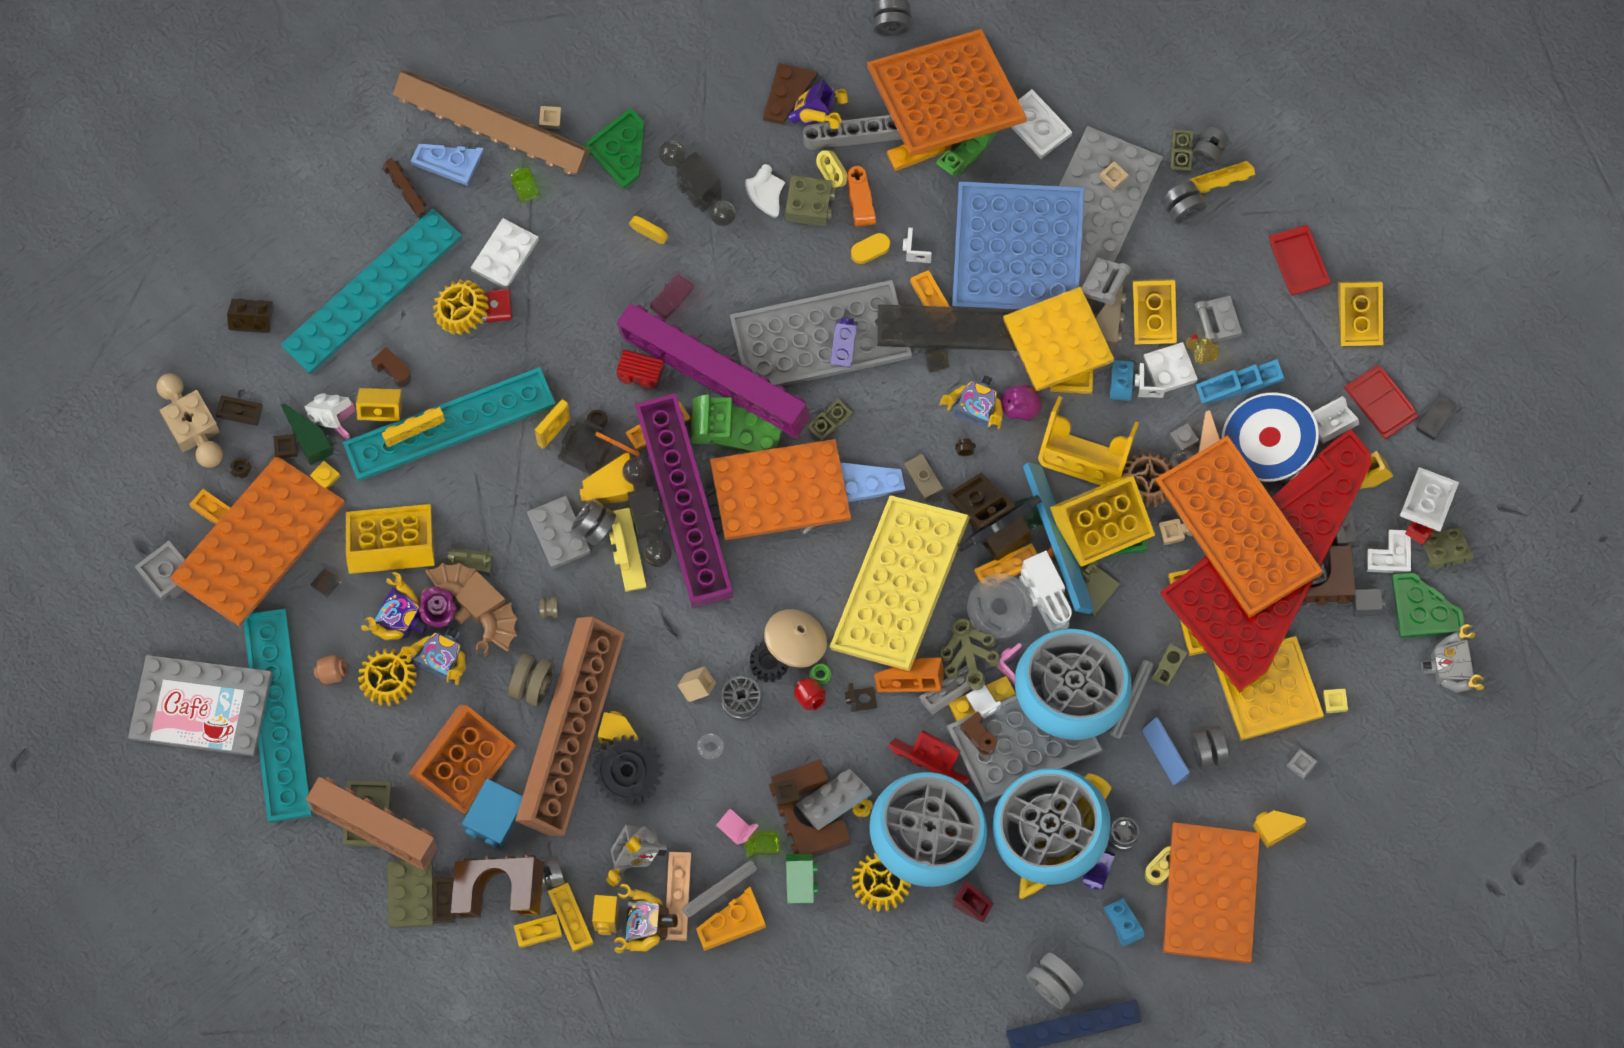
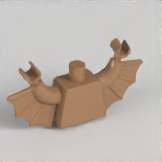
M461 562L455 565L441 563L435 569H426V574L435 586L452 592L453 597L456 598V602L460 607L454 615L456 621L462 625L471 617L477 624L481 623L484 627L483 641L476 644V655L480 649H485L484 657H487L489 653L488 643L491 641L503 650L510 651V643L517 637L515 624L518 620V617L512 612L511 602L506 604L505 598L477 572L476 568H467Z

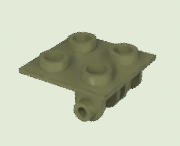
M1461 527L1434 532L1423 544L1429 558L1427 561L1429 569L1437 570L1438 568H1443L1444 564L1447 568L1449 563L1452 566L1462 563L1467 564L1468 561H1471V558H1474Z
M1096 561L1079 567L1095 609L1090 613L1093 616L1097 614L1120 585V583L1097 567L1099 564ZM1064 585V594L1070 598L1066 585Z

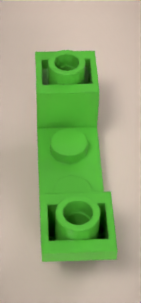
M998 131L963 141L953 152L948 149L936 161V164L951 175L960 176L984 153Z

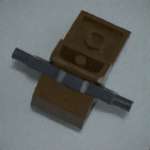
M982 472L947 493L948 500L960 513L969 516L968 522L973 530L972 535L957 545L959 550L963 552L980 542L998 561L1032 539V535L1022 515L1041 503L1040 497L1036 495L1015 507L1004 492L1000 493Z

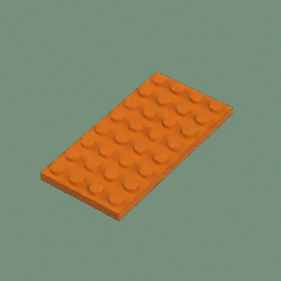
M1228 435L1155 479L1159 488L1249 618L1322 574V569Z
M275 457L171 575L170 580L240 627L344 506L345 500L324 488L280 457Z

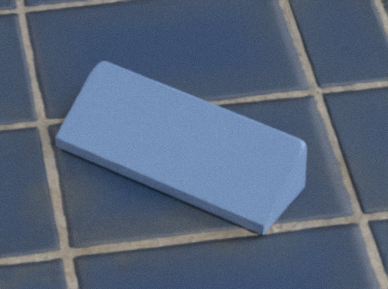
M1156 717L1143 728L1142 732L1171 783L1177 785L1188 778L1190 771L1159 718Z

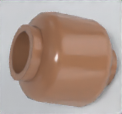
M338 655L321 657L314 667L316 679H319L324 685L342 682L348 673L346 661Z

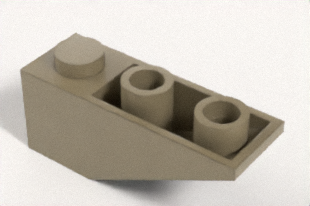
M1121 284L1115 296V303L1113 305L1105 304L1095 318L1110 350H1116L1117 343H1121L1122 331L1119 330V324H1123L1124 311H1121V304L1125 305L1126 292H1122L1123 284Z

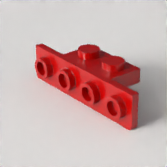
M924 730L921 731L914 747L897 738H894L888 746L894 754L901 757L905 756L918 767H925L930 772L951 777L964 786H967L971 781L970 778L952 769L961 750Z

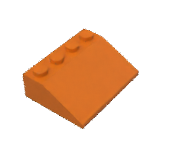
M459 705L408 775L431 793L465 815L474 803L486 779H492L516 744L469 706Z

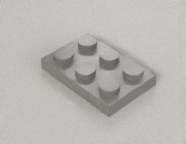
M566 496L527 511L529 520L551 570L591 554L586 540H584V535L579 536L571 530L576 517Z
M848 769L811 795L805 797L796 806L799 812L817 830H820L872 795L869 787Z

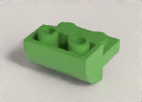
M702 395L692 400L691 444H712V440H731L732 397L711 398L710 395Z

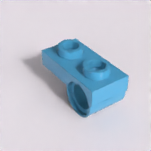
M1114 360L1112 362L1109 399L1131 401L1134 362Z
M1124 898L1104 907V911L1124 947L1144 938V930Z

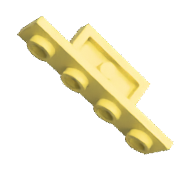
M630 508L612 511L616 514V518L612 525L613 532H609L611 545H616L617 551L613 552L615 564H620L625 592L647 588Z

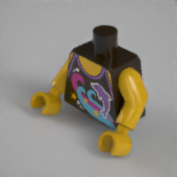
M626 884L619 886L627 889L628 893L626 895L618 893V896L621 899L632 897V900H628L625 939L618 937L614 940V943H621L623 947H616L615 952L623 953L625 949L646 952L657 945L659 941L667 938L668 928L677 927L678 917L676 914H669V909L663 906L662 901L651 893L637 889L632 891Z

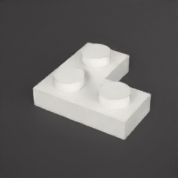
M1406 530L1388 531V550H1367V572L1403 574L1411 572V537L1405 534Z

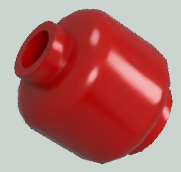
M802 679L796 684L794 697L805 710H817L825 703L826 691L816 679Z

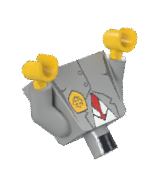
M1463 625L1460 631L1447 636L1437 644L1431 654L1432 661L1421 662L1422 674L1434 673L1436 684H1441L1444 688L1456 693L1472 690L1473 687L1477 690H1482L1484 686L1476 684L1477 681L1484 680V678L1480 675H1474L1468 641L1464 640L1465 637L1470 639L1475 637L1473 632L1468 635L1466 633L1473 626Z
M625 825L610 850L614 868L609 871L606 881L612 887H615L622 880L620 876L628 868L647 867L651 864L655 855L665 856L667 852L666 843L658 842L656 832L646 826Z

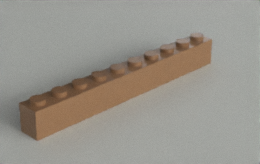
M408 70L400 72L393 95L399 97L398 100L403 103L410 104L411 102L417 105L416 108L421 111H432L440 119L446 120L448 118L456 126L469 127L472 129L471 132L477 135L485 134L490 136V140L493 142H504L512 150L525 151L528 157L538 159L539 157L545 160V164L552 167H562L564 172L571 175L583 172L591 150L588 147Z

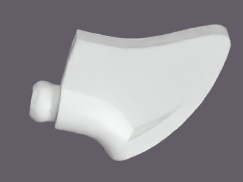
M764 164L755 177L745 179L746 191L752 202L760 210L773 218H777L779 215V195L785 182L772 175V167Z

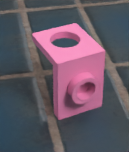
M351 400V405L337 414L340 424L356 411ZM341 425L338 428H334L346 441L351 439L349 433Z
M1020 643L1012 649L1007 648L1000 655L1001 659L997 665V668L1007 676L1013 685H1015V674L1007 667V664L1021 653L1022 645Z
M731 809L716 824L737 845L746 842L759 826L757 823L749 826Z

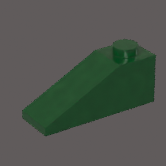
M285 403L281 405L310 465L333 455L331 447L334 444L329 434L325 436L322 429Z

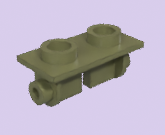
M451 548L448 551V565H455L461 562L467 568H476L477 572L490 573L493 552Z

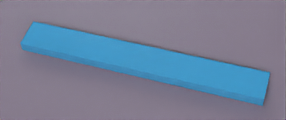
M1028 462L1023 466L1033 496L1038 495L1042 501L1037 504L1073 607L1075 611L1090 614L1095 609L1077 560L1054 520L1050 507L1056 505L1043 467Z

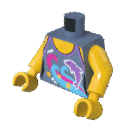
M982 376L979 384L970 381L967 385L960 386L949 395H943L939 406L942 404L947 405L948 411L952 407L953 416L988 430L992 424L997 425V429L1001 428L1003 409L1001 400L997 398V391L991 389L994 382L991 377Z
M449 627L445 636L433 633L431 636H426L410 647H402L399 657L407 656V663H410L412 657H414L415 666L446 680V682L451 683L455 680V685H459L460 678L466 670L465 654L462 646L456 643L461 633Z

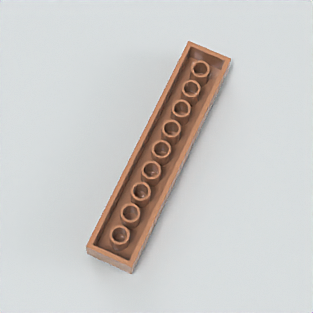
M583 617L576 620L515 820L547 836L565 835L625 635L622 631L595 617Z

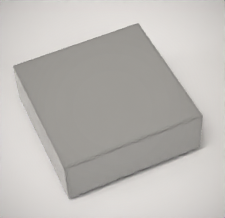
M1300 748L1286 767L1304 780L1318 761Z

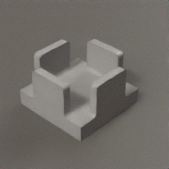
M167 541L135 566L145 583L161 600L168 595L174 599L185 591L170 580L171 575L185 561L170 541Z

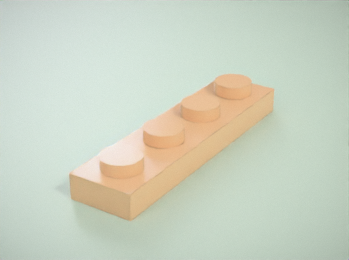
M669 852L666 907L669 909V914L677 915L678 925L677 927L668 928L665 940L687 941L688 917L682 908L689 903L691 853Z

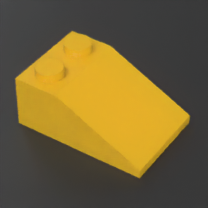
M1175 279L1132 280L1134 343H1177Z
M1338 282L1341 346L1383 345V282Z

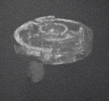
M993 574L985 577L974 586L968 598L967 610L973 626L979 632L991 634L994 639H1006L1018 634L1026 627L1032 615L1033 603L1030 592L1020 580L1007 574ZM1001 599L1006 603L1007 611L1005 614L998 615L992 610L994 600Z

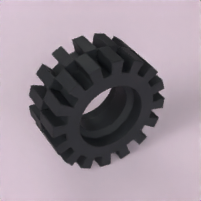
M763 641L760 642V646L756 645L754 651L752 650L750 668L753 675H757V679L761 680L762 678L764 682H768V680L775 682V679L778 678L780 680L782 675L785 676L789 666L778 660L774 668L767 669L763 667L761 659L763 656L771 654L766 643L764 644Z

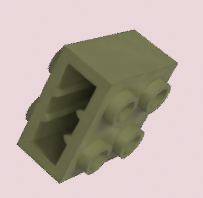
M791 175L785 221L826 227L827 219L831 220L833 207L829 206L830 201H834L836 189L832 188V181Z

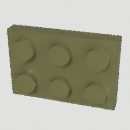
M347 780V788L356 792L358 798L362 800L368 798L376 803L375 807L381 810L383 808L390 810L391 782ZM346 829L343 830V846L378 847Z
M432 860L425 872L406 861L388 862L389 928L434 926Z

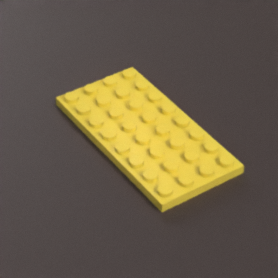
M890 495L830 644L831 650L910 671L957 552V545L960 544L968 524L969 516Z

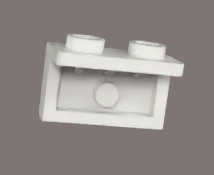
M322 393L315 396L314 400L304 407L308 420L315 425L338 428L340 423L337 414L348 408L351 402L349 397Z
M1343 396L1312 412L1317 421L1319 440L1323 444L1359 425V419L1347 407L1346 399Z

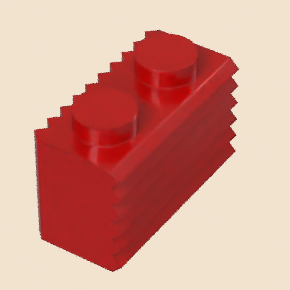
M623 349L616 371L617 378L625 384L635 383L644 389H658L664 369V360Z

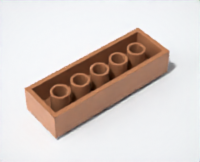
M321 777L317 779L306 797L312 812L425 872L438 850L435 839L432 837L433 834L424 828L421 831L413 827L414 824L405 818L400 820L394 817L395 814L387 808L381 810L375 807L376 803L368 798H364V800L358 798L356 792L349 788L343 790L337 786V782L328 777L326 779Z

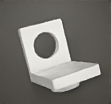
M909 228L908 239H903V251H907L906 261L931 263L932 252L911 250L913 228Z
M1140 363L1138 374H1135L1134 386L1138 387V397L1163 398L1165 387H1144V363Z
M985 685L982 689L974 690L966 695L975 712L978 711L983 719L1000 710L1001 702H995Z

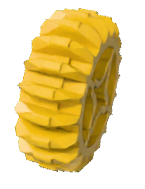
M459 279L458 283L451 281L450 287L444 285L446 290L444 292L438 291L440 297L434 298L437 304L432 306L436 311L433 315L437 319V324L442 326L444 331H449L454 335L456 333L463 335L464 331L470 334L471 328L477 330V324H483L481 318L487 316L485 310L489 309L486 303L488 298L485 296L484 290L470 280L464 282ZM471 295H473V299H474L473 307L470 305V304H471V300H470ZM449 308L451 309V313H450V314H451V318H450V319H449V317H448V309H449Z
M385 648L383 650L384 654L380 655L379 651L376 650V657L373 658L372 655H368L370 662H362L364 668L359 669V674L362 676L358 677V682L362 683L359 686L360 690L365 691L364 696L366 698L370 697L372 703L378 700L379 706H382L384 701H386L387 706L390 707L391 701L395 700V703L399 705L398 698L401 697L406 700L407 696L405 693L412 694L413 690L409 686H416V681L413 679L417 677V674L413 672L415 669L414 664L407 663L404 656L399 657L396 649H393L389 654ZM389 663L386 667H379L382 664ZM399 666L405 672L403 682L396 676ZM372 673L378 678L376 688L370 684ZM388 674L391 675L392 679L384 680L383 676L387 675L388 677ZM390 687L396 688L393 691L385 692Z
M874 853L873 860L867 855V864L864 861H859L861 868L854 869V873L857 875L852 876V881L856 882L852 885V889L859 890L855 893V897L860 898L863 896L860 903L863 905L868 901V909H872L873 905H877V912H880L881 906H884L885 911H889V904L894 909L897 908L896 900L900 903L904 902L903 896L909 895V891L905 888H911V883L899 878L900 885L896 891L890 882L893 873L888 869L882 872L877 871L875 867L884 866L876 853ZM866 873L873 882L869 891L865 889L863 884ZM878 879L881 881L885 879V885L883 883L877 885ZM879 892H885L887 895H890L883 898L875 897Z

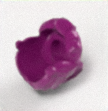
M1018 385L1006 389L1000 399L1003 412L1009 419L1019 418L1031 421L1041 410L1039 393L1031 385Z
M433 586L421 594L419 611L422 621L433 627L448 625L454 618L456 611L452 592L441 589L439 586Z

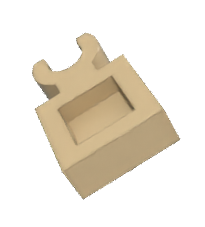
M1179 518L1158 524L1163 545L1184 541L1185 534L1193 536L1186 525L1180 523Z

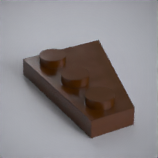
M778 63L763 120L783 125L789 117L788 114L794 110L798 97L808 90L810 84L817 78L818 72Z
M392 158L385 161L382 170L385 174L390 172L393 185L397 189L403 190L402 196L417 217L424 214L426 203L420 195L417 197L413 191L415 187L409 178L405 179L402 174L404 170L398 161L394 162Z

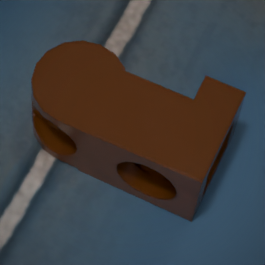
M387 347L371 360L372 367L378 373L383 369L392 377L395 385L403 387L409 384L411 380L409 368Z
M977 711L961 724L960 730L982 755H991L996 750L997 738L992 733H988L982 726L983 717Z

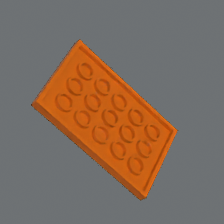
M836 439L710 459L724 540L851 520Z
M1172 823L1162 953L1249 964L1252 962L1260 833Z

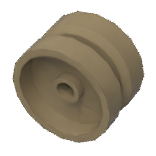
M526 652L523 653L510 682L509 698L520 701L526 695L527 704L539 707L549 688L554 671V662L542 659L537 664L536 656Z

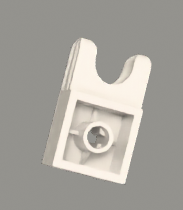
M1047 551L1024 560L1019 579L1022 586L1028 588L1030 592L1029 599L1032 605L1037 606L1050 632L1068 629L1072 611L1064 596L1065 586Z

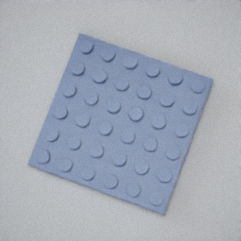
M959 182L952 307L1021 310L1078 288L1084 187Z

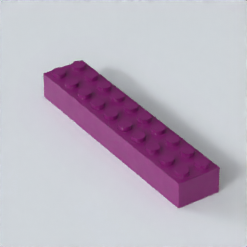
M630 303L616 324L624 340L655 358L664 360V363L724 398L732 397L733 403L795 439L798 438L809 422L810 416L806 401L797 395L793 397L788 394L784 387L780 385L776 387L771 384L770 380L765 376L753 374L749 367L745 365L739 366L733 358L728 355H720L711 345L705 346L695 336L691 334L687 336L682 333L683 331L678 326L666 324L665 320L656 314L652 316L643 306H635Z
M674 393L635 404L636 414L691 608L733 598V590L677 395Z

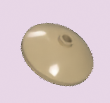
M796 609L779 611L766 624L764 639L768 650L777 660L788 666L798 668L812 666L822 658L826 651L827 636L824 628L818 620L804 611Z

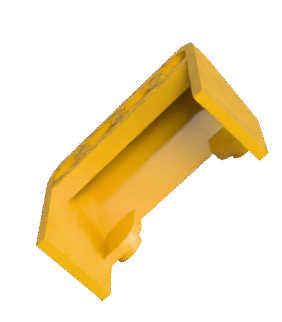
M1058 396L1051 412L1038 456L1040 464L1046 468L1100 486L1121 478L1139 422L1135 421L1129 438L1123 436L1115 437L1111 441L1110 447H1106L1070 435V421L1058 415L1063 398Z

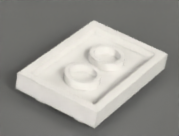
M1033 89L1018 99L1027 116V122L1012 126L1011 128L1040 159L1072 136V131Z
M502 218L471 266V271L504 289H508L539 241L538 236Z
M1419 467L1400 516L1441 531L1459 482Z

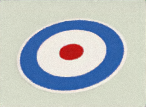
M1264 393L1248 398L1231 412L1224 424L1222 438L1228 435L1259 481L1271 482L1288 478L1308 464L1317 448L1319 430L1313 413L1302 401L1287 394Z

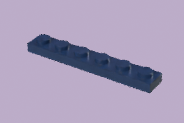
M1135 999L1007 1030L1006 1034L1010 1048H1038L1141 1023L1142 1020Z

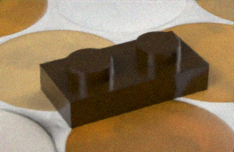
M221 395L216 417L258 426L263 405L262 403Z
M454 877L433 878V923H456V916L451 914Z

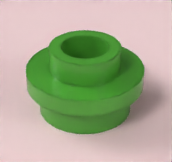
M816 664L810 670V678L816 679L820 685H824L831 679V670L825 664ZM823 672L825 676L819 678L817 677V673Z

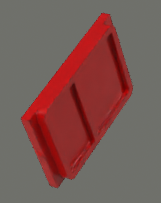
M1308 224L1268 237L1271 249L1291 296L1331 284Z
M1376 365L1344 386V389L1384 440L1419 417L1412 404L1379 365Z

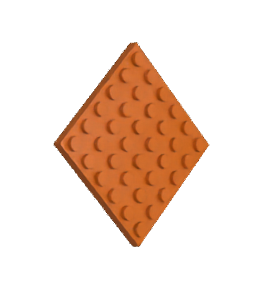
M982 29L867 62V68L911 157L1027 122V116Z

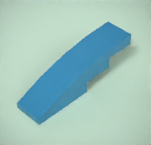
M1276 359L1260 366L1255 364L1237 372L1232 370L1198 383L1196 388L1202 404H1208L1268 387L1284 381L1285 377L1280 363Z

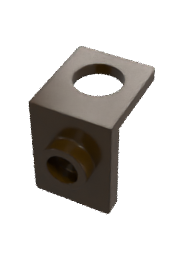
M848 683V692H845L846 705L850 704L851 712L877 708L874 687L854 690L853 683ZM866 693L870 695L871 702L867 705H862L858 700L861 694Z

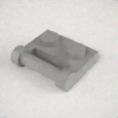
M1097 257L1082 287L1085 297L1113 305L1116 301L1115 296L1125 276L1129 275L1131 267L1124 263L1118 264ZM1116 272L1117 275L1110 287L1109 292L1105 293L1114 273Z
M1231 296L1209 301H1199L1194 304L1205 331L1204 338L1207 344L1242 335ZM1207 310H1212L1219 333L1213 332Z

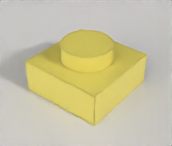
M1345 689L1323 691L1325 713L1348 711Z

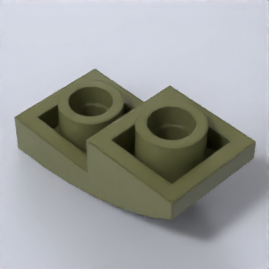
M1172 131L1170 170L1191 171L1193 131Z
M837 399L807 427L821 441H824L847 422L854 413L842 401Z

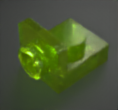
M529 166L517 168L510 174L520 202L540 196Z
M754 831L748 840L744 842L747 858H752L756 854H778L780 852L778 831Z

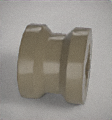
M552 597L551 599L540 598L541 619H545L547 616L558 618L557 597Z

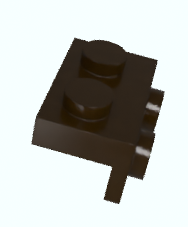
M241 298L232 299L227 312L228 329L231 331L270 333V319L274 309L273 302Z

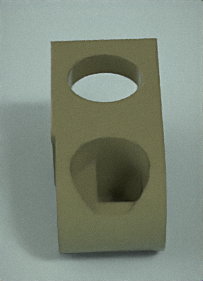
M1170 643L1152 680L1168 688L1180 666L1185 661L1188 652Z

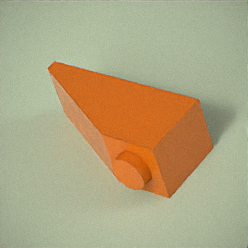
M919 658L914 660L910 671L893 667L875 673L874 679L878 692L941 691L945 672L942 658Z

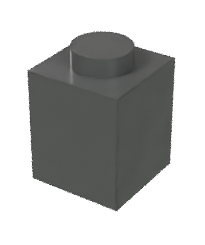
M1381 589L1355 590V596L1352 601L1354 617L1380 616L1386 605L1385 596H1381Z

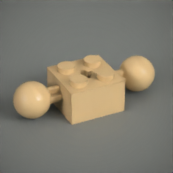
M173 373L162 375L157 381V392L162 398L171 400L172 403L160 409V413L180 449L184 453L197 446L195 453L197 462L205 468L216 467L222 461L223 451L217 443L208 441V439L219 434L220 431L199 392L195 390L183 397L184 384L182 379Z

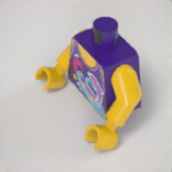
M821 80L798 97L794 110L788 114L790 121L794 124L801 121L805 126L815 121L823 123L829 121L830 128H839V123H841L840 115L838 113H829L831 112L835 97H837V103L839 104L848 102L847 91L839 89L835 92L824 80Z
M392 572L396 577L395 582L393 583L389 578L386 579V582L389 585H396V589L392 587L375 619L372 617L364 618L365 621L369 622V627L363 625L361 629L363 631L372 630L373 634L384 640L408 638L413 629L423 634L428 624L420 618V601L414 591L404 581H401V575Z

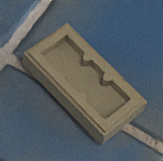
M923 454L904 463L906 471L924 501L943 491V487Z

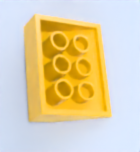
M1123 476L1050 507L1056 525L1080 567L1155 536L1134 476Z
M431 504L346 512V559L349 574L435 566Z

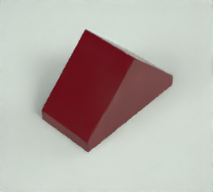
M964 881L954 899L953 907L980 922H984L994 903L968 881Z

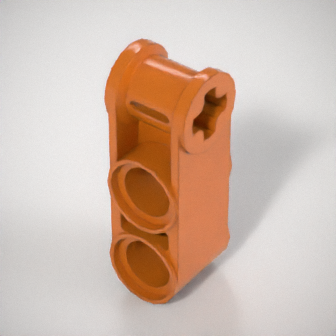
M854 166L848 171L849 199L854 225L859 227L876 224L866 171L860 166Z

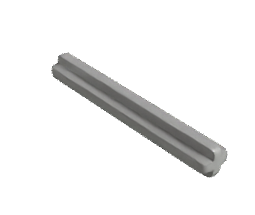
M1147 660L1142 661L1132 683L1129 705L1121 719L1112 727L1110 731L1112 737L1121 738L1151 673L1153 663Z
M748 861L682 908L685 915L691 917L757 870L756 865L752 861Z

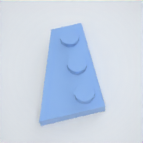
M419 144L410 162L413 166L468 186L484 153V148L465 149V147L461 146L449 148L444 147V145Z
M840 462L848 503L905 492L901 469Z

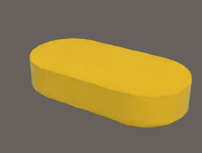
M633 216L629 222V225L635 231L657 243L664 244L668 239V234L663 229L639 216Z
M881 233L870 236L853 245L851 258L855 263L865 264L886 254L890 248V240L885 234Z

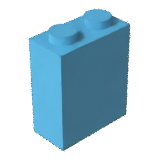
M486 779L462 822V827L465 830L464 833L474 839L477 837L483 839L484 843L492 848L497 846L502 849L517 822L515 820L523 796Z

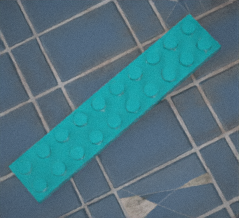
M432 208L281 344L282 349L311 375L461 240V234Z
M539 367L434 407L435 409L441 408L445 418L444 423L388 448L382 433L390 426L403 424L408 418L423 415L425 411L344 441L343 445L359 482L555 407L556 404Z
M284 608L253 613L244 621L249 668L271 671L273 673L258 742L268 823L311 817L312 811L306 801V797L309 794L287 611Z

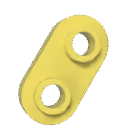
M821 151L816 159L819 170L826 180L832 181L833 188L843 187L848 180L845 168L833 151Z
M1171 846L1164 848L1146 867L1144 876L1148 883L1160 885L1168 878L1169 862L1166 860V857L1170 855ZM1152 872H1157L1159 877H1153Z

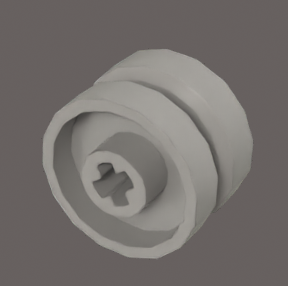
M1049 952L1040 960L1041 968L1034 967L1026 977L1043 998L1055 1007L1063 1009L1070 1002L1069 994H1077L1083 987V982L1063 960Z

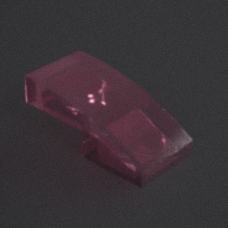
M677 274L665 285L664 291L650 303V308L666 320L685 300L694 288V285Z

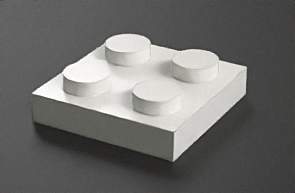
M1183 342L1143 355L1154 387H1165V392L1196 383L1198 380Z

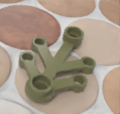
M958 619L952 628L954 636L940 652L945 662L952 661L945 668V674L949 679H956L959 676L958 668L966 658L969 669L966 682L972 690H980L985 684V679L982 673L978 671L974 655L987 660L990 666L998 665L1000 657L995 651L990 652L971 644L970 638L981 641L986 649L993 648L996 641L993 635L975 630L969 620ZM962 641L963 646L955 657L953 651Z

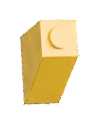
M624 453L583 480V488L579 489L581 501H586V504L592 499H596L603 505L637 499L629 453Z

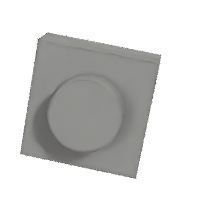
M1188 423L1169 435L1180 453L1199 443V439Z

